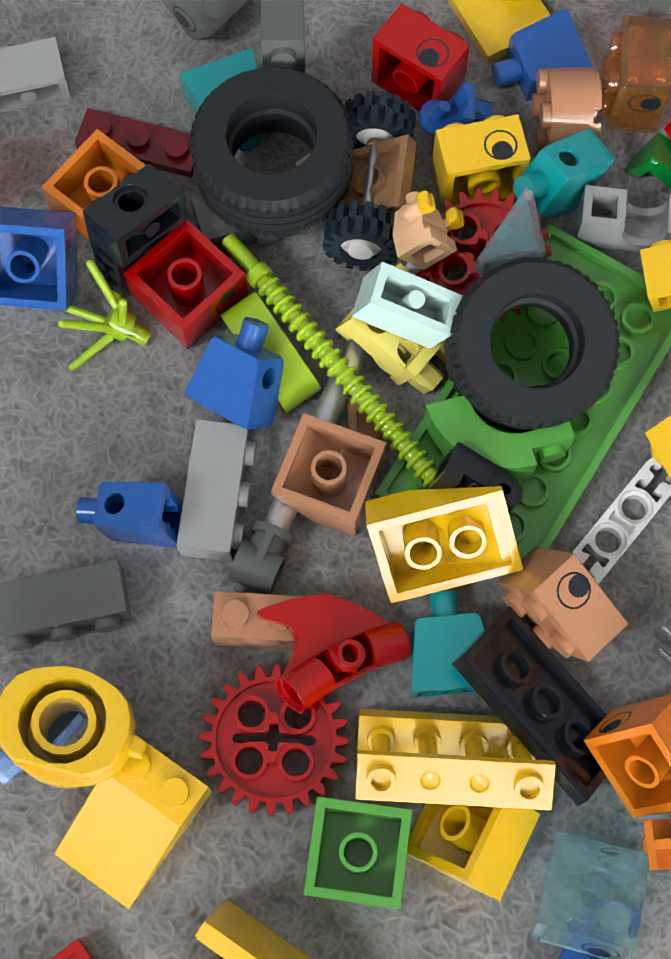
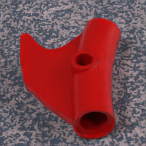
M325 593L293 598L257 611L259 619L286 626L293 634L294 647L281 677L276 680V688L284 702L297 713L304 712L321 698L346 683L377 669L403 662L409 656V639L404 627L399 622H390L360 605Z

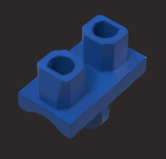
M463 82L449 102L439 100L427 101L419 111V121L426 133L435 135L436 130L443 129L452 123L470 124L484 121L488 117L493 116L492 102L475 98V85Z

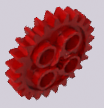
M477 188L474 200H468L466 194L462 191L459 193L460 204L454 206L452 202L445 199L444 205L446 211L452 207H456L458 211L460 209L464 217V226L462 228H476L475 235L470 239L460 240L456 236L462 228L449 231L447 235L455 240L458 252H454L425 270L419 271L415 276L464 295L478 278L506 261L522 260L523 258L533 259L534 257H541V259L551 257V246L543 245V243L549 240L548 230H537L542 224L539 214L528 218L531 212L528 202L516 208L517 200L514 193H511L503 202L497 188L493 190L489 199L484 198L481 188ZM445 213L443 215L440 214L443 220L446 219ZM505 234H515L518 236L517 242L512 246L502 247L497 244L499 238ZM483 251H488L490 256H484L482 262L477 263L475 257H481ZM457 266L467 268L465 276L461 279H447L448 272L452 268ZM520 306L511 309L517 315L521 314ZM505 313L499 318L502 323L505 322Z
M275 664L272 676L265 677L260 665L256 666L255 680L249 681L242 672L238 673L241 686L237 689L224 683L222 686L228 696L226 700L223 701L213 697L210 700L215 709L218 710L217 715H203L202 717L203 721L212 727V731L199 734L201 741L212 746V748L200 754L201 759L215 761L216 763L206 772L209 778H216L222 775L224 778L220 782L217 791L222 794L233 788L235 792L231 803L234 806L240 804L245 797L250 799L249 812L251 814H254L260 804L264 803L266 804L269 817L274 816L277 804H283L287 813L293 815V801L298 799L307 809L310 808L311 804L308 794L311 791L325 797L327 794L321 783L323 779L337 782L339 779L337 774L331 769L332 764L345 765L346 758L336 753V748L349 745V739L336 735L337 731L347 726V720L333 719V715L341 708L340 702L326 704L324 701L329 694L307 709L311 714V720L307 726L295 729L287 725L285 717L291 708L284 702L276 688V680L282 675L279 664ZM257 705L265 711L264 720L256 727L244 726L240 722L241 712L247 706ZM277 728L281 737H313L316 741L313 745L281 742L278 744L277 751H270L266 742L235 743L233 738L235 735L268 737L271 734V729ZM246 751H256L263 757L262 767L254 774L247 775L238 770V760ZM294 752L303 753L310 761L309 768L300 776L289 775L283 768L285 758Z

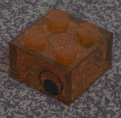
M624 15L619 32L612 31L609 55L605 54L601 76L602 79L607 80V88L602 91V109H599L600 114L607 115L606 129L644 133L655 132L671 92V19Z

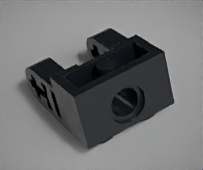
M147 164L135 174L126 177L121 184L103 197L94 200L89 207L83 210L96 265L110 288L118 294H121L128 288L124 273L135 264L134 260L143 254L142 251L149 245L152 248L156 246L168 234L188 220L184 191L151 164Z

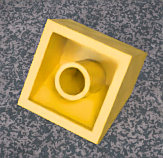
M426 803L409 836L407 854L466 886L500 901L541 814L534 809Z

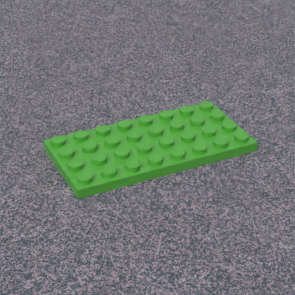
M548 224L546 227L549 240L543 243V245L551 246L552 256L548 258L552 259V261H562V264H569L573 269L577 268L582 271L581 274L589 276L591 278L590 281L592 283L595 282L599 286L598 289L604 292V297L611 303V310L614 309V318L619 325L617 330L620 331V337L618 338V341H620V348L618 349L620 355L616 362L618 363L617 369L613 372L615 375L609 382L607 390L603 391L604 394L592 407H589V410L570 420L575 438L569 450L565 452L566 455L548 463H541L539 459H536L537 467L532 478L517 480L521 485L523 496L520 503L509 513L521 559L534 547L550 548L671 347V309L653 312L647 295L645 277L551 224ZM521 305L520 315H517L511 309L506 311L505 322L502 323L498 319L490 337L492 356L498 368L506 377L521 386L539 387L553 382L564 371L569 358V344L563 327L554 316L535 306ZM450 378L433 403L459 397V393L452 386L454 383L450 381ZM422 419L410 439L411 441L417 440L420 442V451H428V456L426 457L428 460H436L434 467L437 470L445 454L432 440ZM482 419L487 425L491 426L492 428H494V429H496V430L502 431V432H506V433H524V432H528V431H521V430H517V431H515V430H510L509 428H502V427H500V425H498V424H497V425H494V424L490 423V421ZM397 458L375 492L374 498L407 490L424 489L422 488L424 481L422 478H414L416 472L414 469H406L407 460H399Z

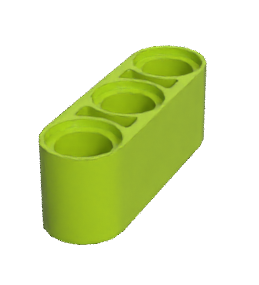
M255 291L220 314L229 330L237 335L240 333L245 317L255 318L269 325L263 347L278 354L284 361L278 401L286 413L322 390L308 366Z

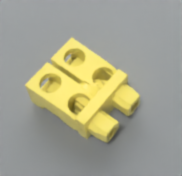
M400 262L394 266L410 273ZM354 308L336 327L335 330L347 341L352 338L370 354L376 364L386 373L390 374V378L398 386L408 381L413 387L425 394L432 391L443 379L444 375L429 360L435 354L442 362L447 364V361L444 360L445 340L429 349L353 318Z

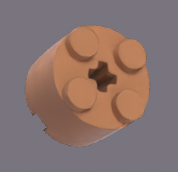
M588 67L537 69V93H533L531 99L532 118H539L540 127L535 128L534 134L535 152H540L545 146L589 128L600 138L601 123H596L597 109H602V88L598 70Z

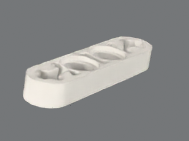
M654 457L642 466L572 552L584 564L590 555L582 552V550L587 548L593 558L606 563V566L603 568L597 561L589 570L590 575L597 584L602 581L671 496V479L669 475L666 476V480L670 485L665 482L660 483L651 495L644 490L654 477L650 469L655 472L660 471L661 468L665 469ZM639 484L641 488H637L635 485ZM652 497L657 498L659 501L655 502ZM628 499L640 501L645 508V516L639 520L627 518L623 514L622 503ZM602 531H610L615 534L619 541L618 550L612 553L601 551L595 542L596 534Z

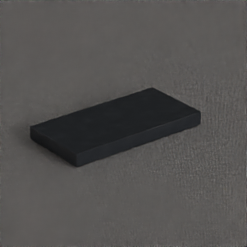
M509 606L454 660L452 665L536 760L555 761L554 780L574 803L579 806L590 799L606 778L603 770L584 742V739L606 717V713Z

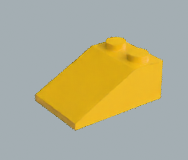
M502 486L407 490L365 501L366 525L390 603L523 570Z
M145 742L147 747L143 759L129 757L127 763L114 777L95 785L54 853L128 909L134 904L212 793V790L147 742Z

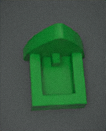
M658 132L638 151L624 171L634 178L640 177L649 171L671 188V142Z

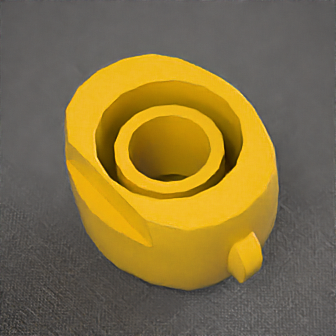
M71 666L33 668L17 675L3 689L0 696V747L15 765L44 784L66 789L93 786L114 777L127 763L129 757L144 758L147 745L135 736L136 724L130 702L118 688L90 671ZM71 711L81 712L88 716V727L83 737L76 743L68 746H55L49 743L48 730L58 717Z

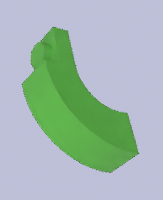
M464 395L426 405L423 417L428 433L445 456L459 441L503 468L505 472L512 475L516 480L532 478L537 467L536 459H539L541 463H548L566 455L565 452L569 450L575 438L570 421L558 426L524 433H506L496 430L487 425L477 415L472 404Z

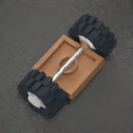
M366 91V97L358 93L354 95L353 100L349 98L345 103L347 113L350 116V122L353 126V174L345 198L338 204V208H331L327 215L323 240V251H326L325 255L328 258L334 257L333 262L338 265L345 262L346 268L353 269L354 265L360 266V271H367L368 266L374 269L381 262L391 265L392 262L397 261L398 257L392 236L395 212L406 204L405 196L411 192L417 144L413 140L416 113L414 109L410 110L411 104L405 101L400 104V96L394 95L390 99L387 98L388 92L381 91L380 96H375L374 91Z

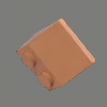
M303 413L272 487L271 495L311 521L355 537L366 509L365 501L370 499L385 460L386 442Z

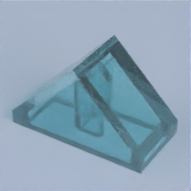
M525 188L477 258L474 268L475 272L483 275L494 267H499L502 263L511 262L515 259L544 258L546 250L532 191Z

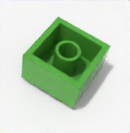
M317 797L303 895L311 898L400 910L412 809Z

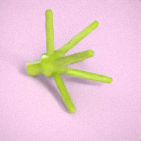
M91 259L86 262V265L112 309L106 317L70 305L65 312L90 321L59 320L58 325L61 328L107 333L69 365L71 371L78 369L115 338L121 342L129 338L145 346L151 336V331L135 323L136 316L128 312L127 300L123 298L122 293L118 294L112 291L97 265Z

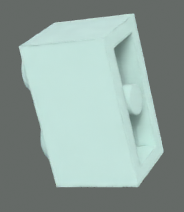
M381 262L363 277L352 317L431 349L452 335L450 330L453 316L457 314L455 311L463 295Z

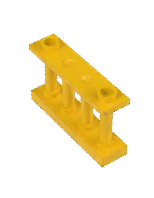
M359 708L355 799L552 810L555 761L536 760L498 716Z

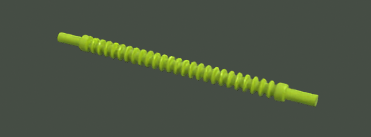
M235 233L226 236L222 241V245L246 272V281L252 288H259V296H267L266 304L269 306L274 305L273 312L275 314H282L281 322L290 323L289 331H297L296 339L298 341H305L304 349L313 350L311 357L313 359L320 358L319 366L321 368H328L327 376L336 377L335 385L344 386L343 395L352 396L350 403L360 405L358 412L360 414L367 413L366 422H374L376 424L374 431L383 432L382 441H390L392 443L390 450H398V459L407 460L408 462L406 469H414L416 471L414 478H422L424 481L422 488H429L436 473L434 467L436 460H428L426 458L428 451L419 450L420 442L417 440L411 441L412 432H404L402 430L404 423L395 422L396 414L393 412L387 413L388 404H380V395L371 394L372 386L363 385L365 378L361 375H355L356 367L347 366L349 363L348 358H340L341 350L339 348H332L333 340L324 339L326 336L325 331H317L318 323L316 321L309 322L310 314L308 312H301L303 309L302 304H294L295 296L292 294L286 295L287 287L284 285L279 286L280 279L272 277L273 270L268 264L259 262Z

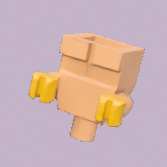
M425 190L408 193L405 196L406 204L395 212L392 236L397 257L425 270L457 251L455 240L448 237L447 233L451 230L462 228L464 226V217L460 209L458 211L456 207H452L446 211V219L443 220L438 209L435 208L433 194L430 193L429 195V192Z

